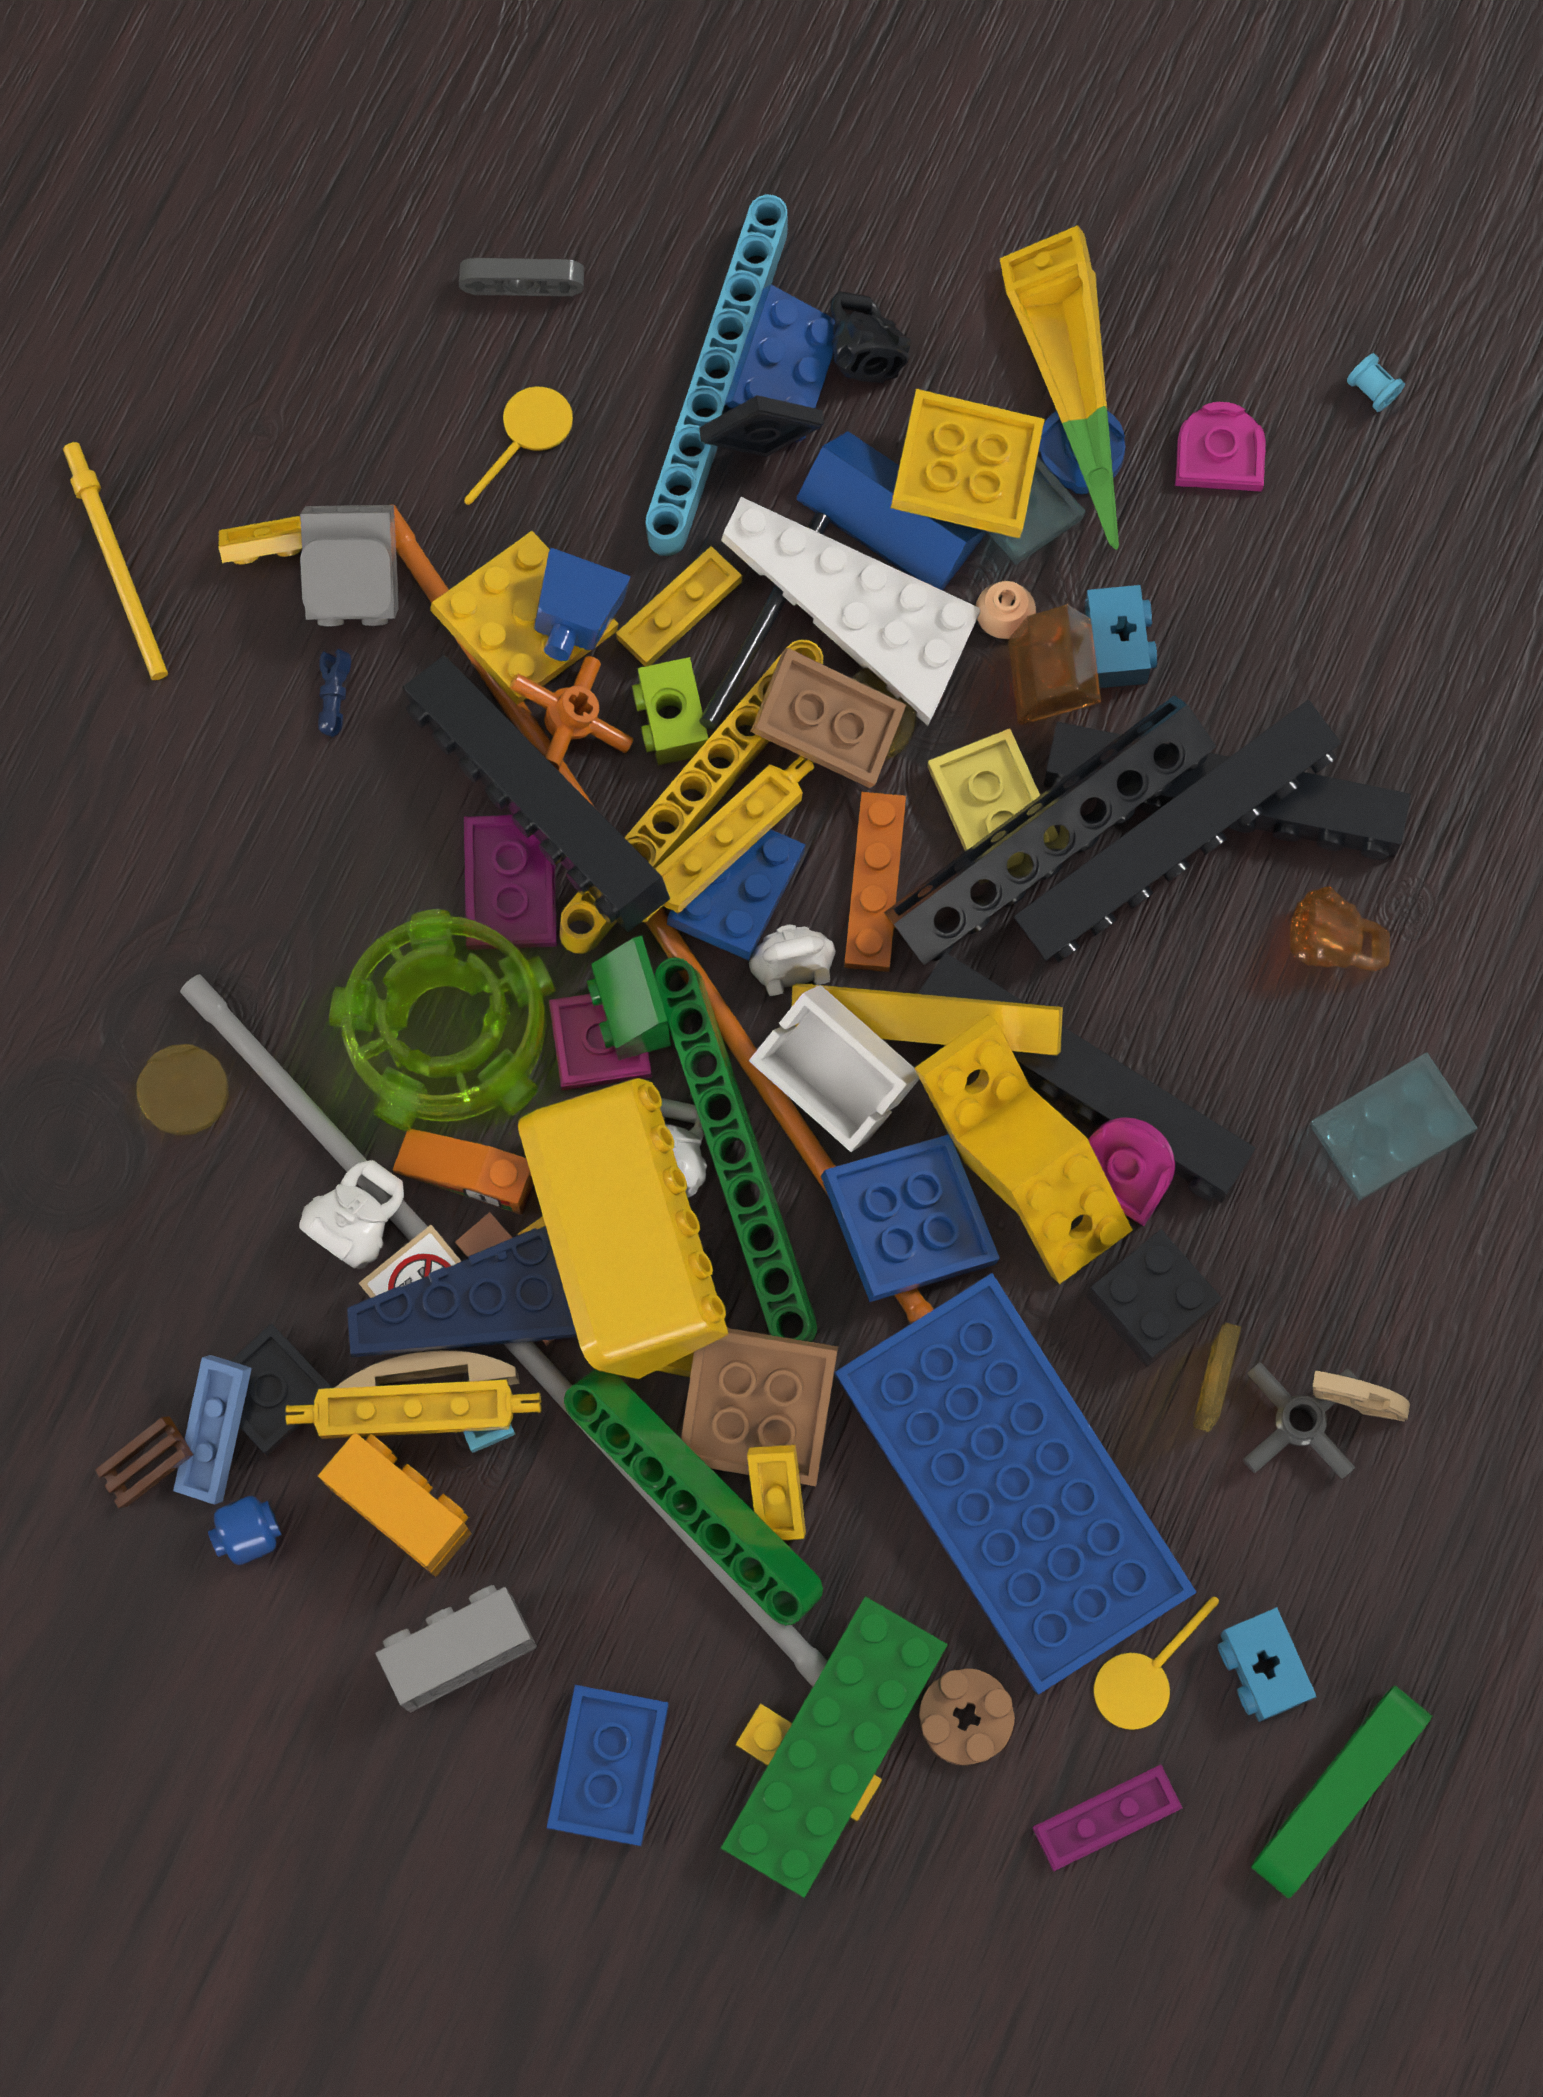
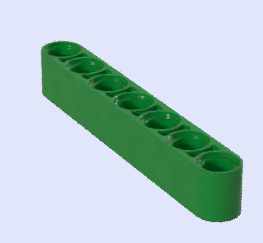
M594 1369L567 1390L564 1395V1405L571 1418L773 1620L783 1625H793L819 1602L823 1595V1586L817 1574L619 1376Z

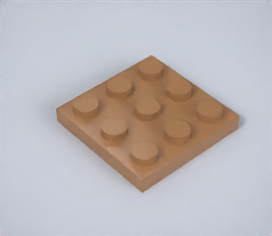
M727 1328L729 1335L694 1351L681 1439L711 1469L749 1475L747 1459L749 1448L796 1445L800 1484L816 1486L838 1346Z

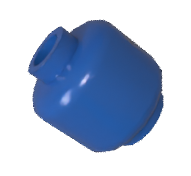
M254 1496L244 1497L216 1510L214 1514L216 1528L208 1531L217 1556L221 1557L227 1554L229 1559L236 1565H244L271 1553L276 1548V1537L282 1535L269 1502L260 1503Z

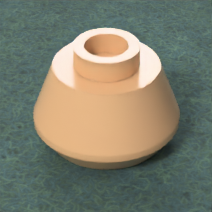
M1002 581L988 586L982 591L976 603V607L980 608V613L977 617L979 625L986 633L996 638L1012 639L1024 634L1031 627L1035 618L1036 607L1033 597L1024 587L1015 582Z

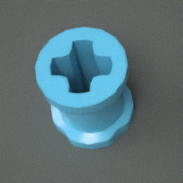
M1372 353L1354 368L1347 378V383L1351 387L1357 385L1374 402L1372 407L1377 412H1380L1401 393L1405 383L1400 378L1395 380L1378 364L1379 358Z

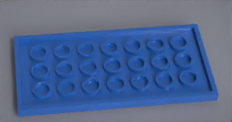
M993 1273L834 1372L835 1377L1036 1695L1047 1690L1197 1593Z

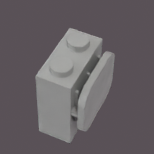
M394 505L305 506L300 513L302 538L300 564L302 599L305 606L306 620H318V625L339 626L344 624V619H362L363 625L378 626L387 624L388 619H394L399 610Z

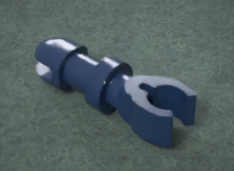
M340 649L336 650L337 658L325 651L322 652L320 657V671L322 672L325 685L320 687L319 693L320 698L323 699V711L319 712L318 729L321 733L331 737L338 735L342 730L343 714L340 713L341 701L346 699V688L342 687L351 668L350 654Z

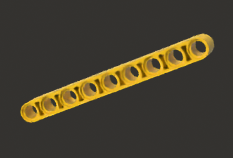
M797 640L787 646V648L823 665L822 651L815 643L809 640ZM780 656L625 836V839L647 859L654 869L687 840L769 743V740L758 735L744 736L740 734L737 728L742 725L753 726ZM715 757H723L731 765L720 769L712 766L709 761ZM694 789L699 791L703 798L698 801H689L681 793L685 790ZM659 822H668L676 830L670 834H661L653 826ZM588 891L584 895L578 892L561 914L559 937L563 946L573 953L583 954L590 952L617 922L615 920L610 924L602 917L594 905L596 899ZM580 920L589 923L592 930L585 934H576L568 926L572 922Z

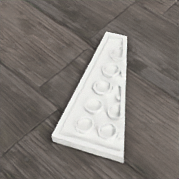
M741 497L726 526L721 541L759 575H766L783 591L782 595L794 606L798 604L813 618V623L860 666L869 668L887 684L886 689L897 699L903 698L917 711L916 716L928 726L977 620L980 608Z

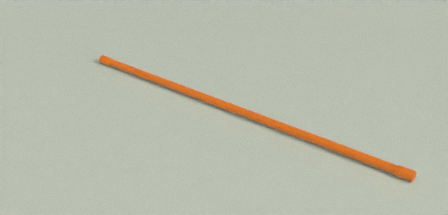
M394 505L396 552L400 555L432 603L449 589L417 543L415 534ZM456 639L511 723L545 757L551 741L525 702L522 701L516 705ZM562 761L558 771L592 804L565 762ZM661 907L645 922L668 958L677 957L684 959L699 971L723 1040L827 1194L821 1175L824 1170L836 1166L789 1096L749 1062L757 1048L677 929L667 925L668 916ZM678 971L687 985L689 980L688 972ZM917 1288L894 1295L906 1312L910 1324L934 1310Z

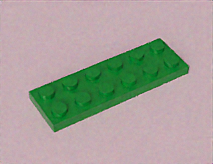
M865 1596L721 1849L805 1898L948 1644Z

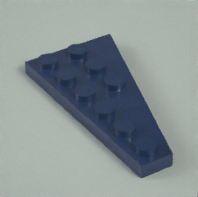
M546 1226L527 1231L468 1257L469 1259L447 1268H440L429 1273V1276L403 1287H395L348 1307L351 1358L577 1337Z

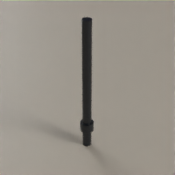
M816 512L807 528L823 535L830 523V519L827 515ZM776 584L699 720L701 725L707 729L714 730L787 601L782 595L783 591Z

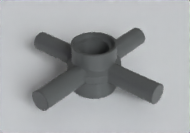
M1261 1362L1247 1373L1251 1380L1278 1409L1275 1417L1277 1429L1243 1458V1462L1253 1473L1260 1470L1289 1443L1295 1446L1311 1445L1341 1480L1356 1468L1324 1433L1327 1424L1325 1412L1336 1402L1318 1399L1315 1396L1313 1398L1305 1395L1291 1396ZM1347 1368L1339 1374L1358 1380L1354 1373ZM1294 1410L1307 1412L1313 1422L1312 1429L1307 1432H1301L1293 1428L1289 1420L1290 1412Z

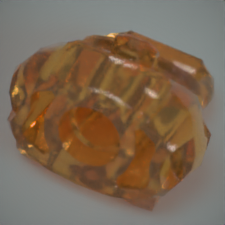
M1331 886L1323 887L1319 890L1314 889L1308 892L1304 899L1297 903L1294 915L1291 918L1290 951L1297 959L1308 966L1326 968L1338 966L1347 968L1353 965L1361 969L1377 971L1390 964V933L1380 924L1362 918L1356 910L1357 907L1352 903L1349 904ZM1363 932L1372 934V959L1361 953Z

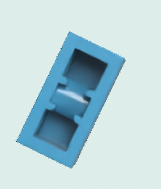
M1141 585L1087 590L1084 607L1094 689L1147 684L1151 668H1157V650L1155 641H1147L1146 627L1152 626V611L1150 600H1142ZM1123 632L1124 638L1128 639V641H1121L1119 634L1115 633Z
M1278 1608L1229 1627L1220 1634L1223 1642L1217 1644L1221 1658L1228 1671L1236 1670L1243 1685L1237 1688L1239 1699L1248 1715L1255 1713L1258 1722L1317 1697ZM1258 1654H1260L1263 1661L1272 1660L1274 1663V1668L1269 1671V1680L1264 1673L1256 1674L1253 1671L1252 1666L1258 1662Z

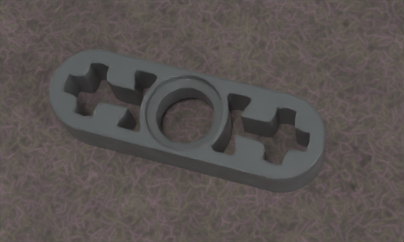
M470 258L460 263L459 288L466 293L474 295L574 296L584 290V266L577 261L568 259Z

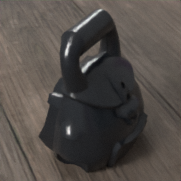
M838 291L830 302L831 313L835 321L832 344L836 365L846 377L859 381L883 384L887 380L897 378L901 368L909 361L908 352L911 339L901 333L895 327L896 324L892 320H888L881 315L877 304L870 296ZM844 310H850L853 312L848 315Z

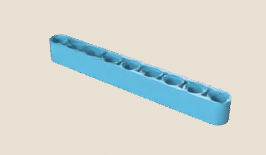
M766 194L759 196L749 207L646 516L649 546L655 553L661 556L675 555L686 544L718 447L701 442L699 427L728 412L731 408L725 405V401L762 290L772 284L787 238V208L781 198L775 195ZM767 218L777 221V223L771 226H765L759 222ZM752 256H760L765 259L758 264L747 261ZM739 294H748L753 297L745 302L734 299ZM729 331L740 334L734 340H726L721 337V335ZM714 370H723L728 373L720 379L708 376ZM702 408H710L715 411L713 415L706 418L695 414L696 411ZM691 446L702 450L696 456H687L682 453L684 449ZM677 485H683L690 489L681 496L673 495L669 492L672 487ZM664 524H670L677 528L675 532L669 535H661L656 532V529Z

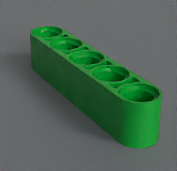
M1394 1684L1260 1852L1250 1868L1285 1897L1291 1898L1431 1720L1432 1715Z

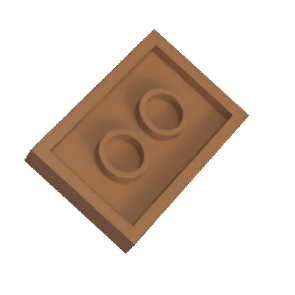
M787 648L782 651L750 732L870 788L877 782L906 705Z

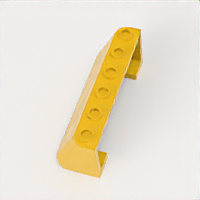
M640 1078L536 1109L520 1118L518 1122L520 1138L582 1353L588 1363L596 1370L640 1379L729 1335L724 1320L726 1316L725 1307L716 1294L711 1277L713 1273L712 1264L704 1253L699 1238V1221L691 1210L686 1195L687 1181L682 1171L678 1168L673 1152L674 1138L665 1125L660 1109L662 1106L660 1093L652 1082Z

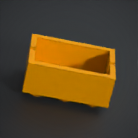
M354 1432L320 1472L318 1477L332 1492L436 1577L472 1534L465 1525L469 1517L461 1507L445 1494H442L438 1500L429 1494L433 1487L410 1465L406 1464L402 1470L394 1465L397 1457L375 1436L370 1434L364 1440Z

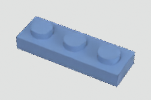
M213 1355L202 1357L184 1439L194 1455L178 1467L174 1492L214 1505L223 1502L251 1367Z

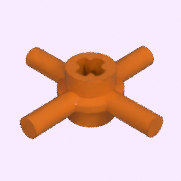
M591 656L584 658L575 683L570 688H562L553 693L519 673L516 674L510 684L511 690L546 709L544 721L546 728L553 737L545 758L557 770H559L569 743L573 739H581L591 734L623 753H626L633 743V737L597 718L599 702L591 692V688L601 663L598 659Z

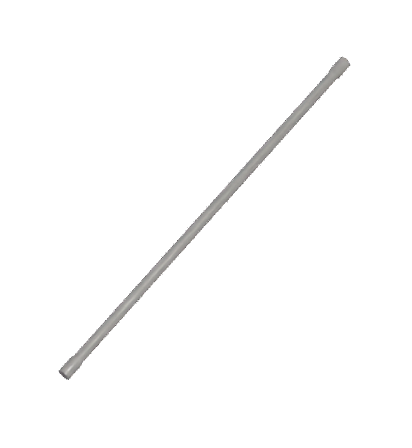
M200 974L192 977L184 984L180 993L207 1022H210L346 1172L357 1163L367 1161L229 1010L223 998ZM362 1174L359 1176L357 1184L373 1196L381 1205L392 1198L391 1195ZM402 1200L397 1211L389 1218L409 1241L428 1227L404 1200ZM531 1341L504 1344L568 1414L564 1405V1395L573 1385L535 1343ZM581 1428L794 1662L796 1669L813 1687L828 1662L816 1648L811 1647L792 1625H783L773 1620Z

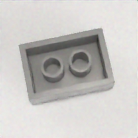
M491 1585L481 1589L469 1597L470 1605L456 1612L453 1611L452 1607L440 1610L426 1619L427 1627L413 1634H410L409 1629H405L383 1640L385 1648L375 1654L399 1704L411 1713L537 1648L512 1595L506 1587L496 1590L495 1585Z

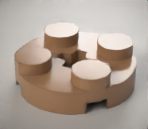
M975 1669L948 1671L929 1686L922 1699L919 1710L922 1735L931 1750L938 1757L949 1763L959 1766H970L986 1762L1000 1753L1010 1739L1014 1727L1012 1699L997 1679L983 1671ZM967 1704H971L976 1707L974 1714L980 1718V1723L978 1726L970 1724L967 1730L964 1731L958 1728L959 1719L953 1716L955 1708L964 1709Z

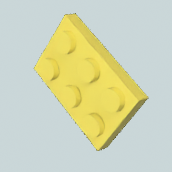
M1010 728L928 761L927 767L965 851L1040 796ZM1054 825L1045 831L1044 842H1051L1058 837ZM1024 852L1013 854L1007 862V869L1019 867L1024 860ZM982 879L978 882L979 884H983L985 882H988V880Z

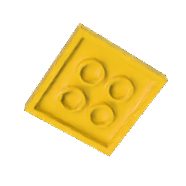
M916 389L890 508L1020 538L1045 419Z
M533 531L526 534L434 600L430 610L516 705L526 699L510 689V684L517 673L543 687L591 651L574 646L567 661L555 660L544 652L549 636L537 632L534 626L550 549ZM614 618L596 647L617 632L618 623Z

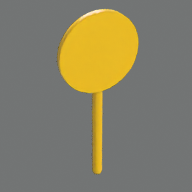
M530 387L519 391L508 401L504 409L503 422L506 433L513 443L465 497L464 501L466 504L470 505L520 447L535 451L547 450L559 445L566 439L572 428L573 416L568 401L560 393L546 387Z
M1211 1597L1154 1660L1138 1653H1124L1111 1658L1102 1666L1094 1683V1699L1097 1708L1106 1720L1119 1728L1137 1730L1150 1726L1162 1716L1169 1702L1170 1688L1167 1676L1161 1666L1218 1605L1219 1599L1217 1597Z

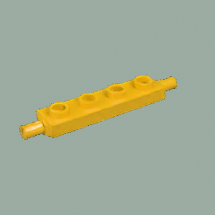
M800 755L786 770L768 765L658 865L655 870L663 877L670 896V900L662 906L679 914L800 803L803 792L798 782L814 769L811 760L808 759L806 761V758ZM658 908L655 912H653L650 916H648V917H647L645 920H643L642 922H644V923L647 922L648 919H649L651 916H653L660 908Z
M506 1380L318 1389L314 1405H286L285 1412L288 1414L286 1415V1424L314 1423L322 1439L351 1437L354 1432L360 1437H366L370 1434L373 1436L506 1430L509 1429L513 1413H541L540 1392L513 1395Z

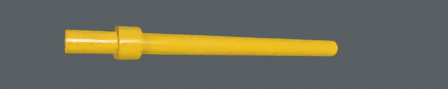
M78 442L69 443L63 447V451L73 475L70 479L76 497L82 499L150 677L152 680H160L166 677L168 672L100 499L99 492L101 486L96 473L89 470L80 444Z

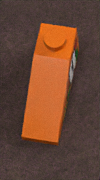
M408 1128L393 1167V1172L520 1215L523 1214L533 1186L528 1162L524 1157L491 1146Z

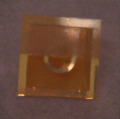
M1063 605L1027 616L1008 639L1018 723L1022 725L1101 703L1091 618L1069 605Z

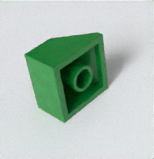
M643 937L632 938L593 962L591 965L594 979L586 981L593 1006L602 1005L606 1021L599 1022V1027L606 1049L615 1047L618 1060L671 1046L668 1021Z

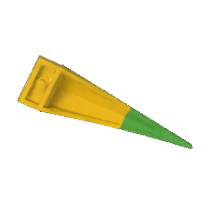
M1077 225L999 259L1006 293L1063 424L1108 543L1118 550L1119 539L1096 276L1091 267L1085 234Z

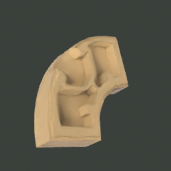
M1315 1371L1313 1382L1315 1398L1352 1407L1363 1415L1404 1422L1408 1420L1410 1403L1400 1394L1365 1381Z

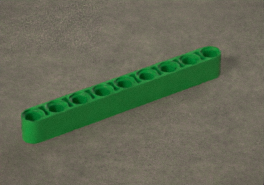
M677 957L668 958L661 962L656 969L655 981L769 1332L772 1336L787 1338L783 1333V1322L788 1316L799 1314L803 1320L804 1327L801 1334L794 1339L812 1342L817 1332L816 1319L703 978L699 971L684 959ZM678 971H687L689 980L686 987L681 991H671L669 982L673 974ZM692 1013H700L703 1018L700 1030L694 1034H685L683 1029L684 1020ZM705 1056H715L717 1067L714 1073L708 1077H700L697 1072L700 1060ZM721 1098H728L731 1102L730 1114L723 1120H714L711 1114L713 1104ZM734 1141H743L746 1149L745 1156L738 1163L729 1164L725 1156L727 1147ZM748 1184H757L760 1189L759 1200L751 1207H743L739 1197L741 1190ZM763 1227H771L775 1237L772 1246L765 1251H758L754 1245L755 1234ZM784 1270L789 1277L788 1287L783 1293L773 1295L768 1288L769 1278L776 1271Z

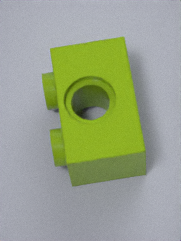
M690 657L638 668L639 684L632 685L637 711L646 710L649 725L641 726L646 752L655 751L658 765L693 758L709 738L707 729L699 722L703 712ZM665 706H675L681 710L680 714L672 719L663 718L658 714Z

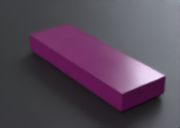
M1159 1765L1032 1827L1054 1872L1182 1809V1806L1162 1765Z

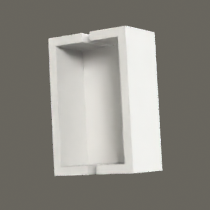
M821 985L804 992L779 1022L781 1027L770 1033L749 1060L750 1063L850 1152L870 1140L892 1113L890 1110L898 1106L920 1079L911 1064Z

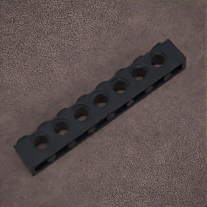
M1172 696L884 913L923 965L930 961L940 960L945 952L947 954L951 952L954 947L953 944L967 933L974 934L983 929L988 924L989 917L1003 906L1010 907L1019 902L1025 896L1026 889L1039 879L1046 880L1055 875L1062 868V862L1075 852L1081 853L1090 849L1098 841V835L1111 825L1117 826L1130 819L1135 813V808L1146 799L1156 798L1165 793L1170 788L1171 781L1182 772L1192 771L1201 766L1207 760L1208 753L1216 748V745L1188 704L1177 696ZM1169 742L1168 754L1163 759L1154 761L1155 749L1160 744ZM1126 770H1133L1131 782L1123 788H1117V779L1120 774ZM1096 797L1097 804L1095 809L1087 815H1080V808L1083 802L1088 798ZM1052 825H1060L1061 829L1058 837L1051 842H1044L1045 831ZM1017 852H1024L1022 864L1015 869H1007L1009 858ZM982 879L988 880L987 889L983 894L970 896L974 883ZM952 907L951 916L947 921L939 924L934 923V916L939 909Z

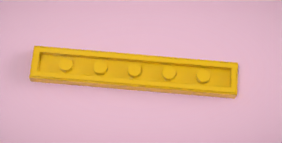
M801 983L793 985L792 1006L804 992L819 985ZM821 985L881 1039L947 1045L987 1015H990L999 1024L1012 1051L1058 1055L1061 1052L1063 1007Z

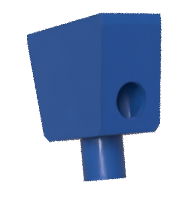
M550 548L534 626L537 632L549 636L544 652L555 660L567 661L574 646L585 650H593L622 605L631 576Z

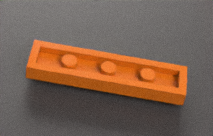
M861 792L845 968L889 972L894 925L884 912L896 904L906 796Z

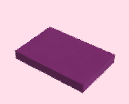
M513 815L464 817L467 950L557 946L555 866L543 855L538 846L541 842L534 835L527 838L520 832L511 818Z

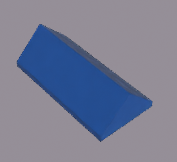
M847 431L822 446L797 495V501L815 513L820 512L827 515L831 524L904 573L943 591L988 531L890 508L899 465Z

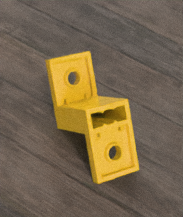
M987 1015L914 1068L963 1162L1019 1214L1049 1274L1059 1284L1133 1231L1087 1137L1029 1086L999 1024L990 1015ZM980 1069V1074L976 1081L966 1086L968 1075ZM1083 1215L1080 1224L1071 1230V1222L1076 1217Z

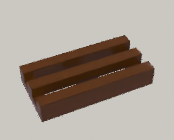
M166 1416L153 1423L96 1468L95 1471L99 1477L105 1476L108 1481L105 1487L109 1493L114 1492L117 1499L114 1502L117 1507L124 1508L128 1507L194 1454L171 1417ZM164 1432L167 1433L168 1436L121 1473H117L116 1470ZM173 1445L177 1449L176 1453L130 1489L126 1488L125 1483Z

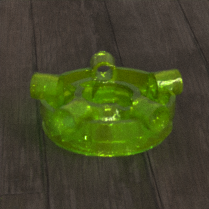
M425 910L413 914L409 922L385 933L365 951L352 970L346 988L336 986L334 989L329 1023L330 1026L342 1028L345 1048L354 1069L367 1088L380 1099L373 1113L386 1123L409 1132L416 1118L431 1121L462 1120L485 1113L498 1105L508 1115L512 1116L524 1108L535 1096L539 1088L529 1078V1075L538 1061L545 1038L546 1012L543 998L556 992V989L539 955L527 960L510 941L484 924L470 919L453 917L448 910ZM454 935L476 938L500 950L506 956V958L498 961L503 978L498 979L491 967L474 953H469L467 963L456 959L453 956L456 952ZM410 942L413 951L403 956L397 948ZM391 954L396 963L387 971L382 979L387 987V997L385 1000L378 998V992L373 981L366 979L373 969L387 955ZM451 986L460 988L471 996L482 990L490 993V1011L483 1017L481 1034L471 1045L462 1051L450 1055L431 1057L422 1053L419 1049L412 1050L401 1040H395L398 1036L397 1032L407 1027V1018L413 1003L420 995L430 989ZM509 990L519 1009L529 1005L528 1021L523 1039L515 1054L508 1048L503 1050L477 1075L480 1085L468 1090L463 1074L472 1071L484 1063L499 1046L505 1025L507 1024L508 1015L510 1014L504 992ZM376 1023L380 1038L359 1047L355 1030L372 1032ZM386 1050L398 1069L404 1067L409 1071L431 1078L457 1077V1084L461 1092L447 1095H429L423 1083L387 1066L383 1075H380L367 1059L378 1056Z

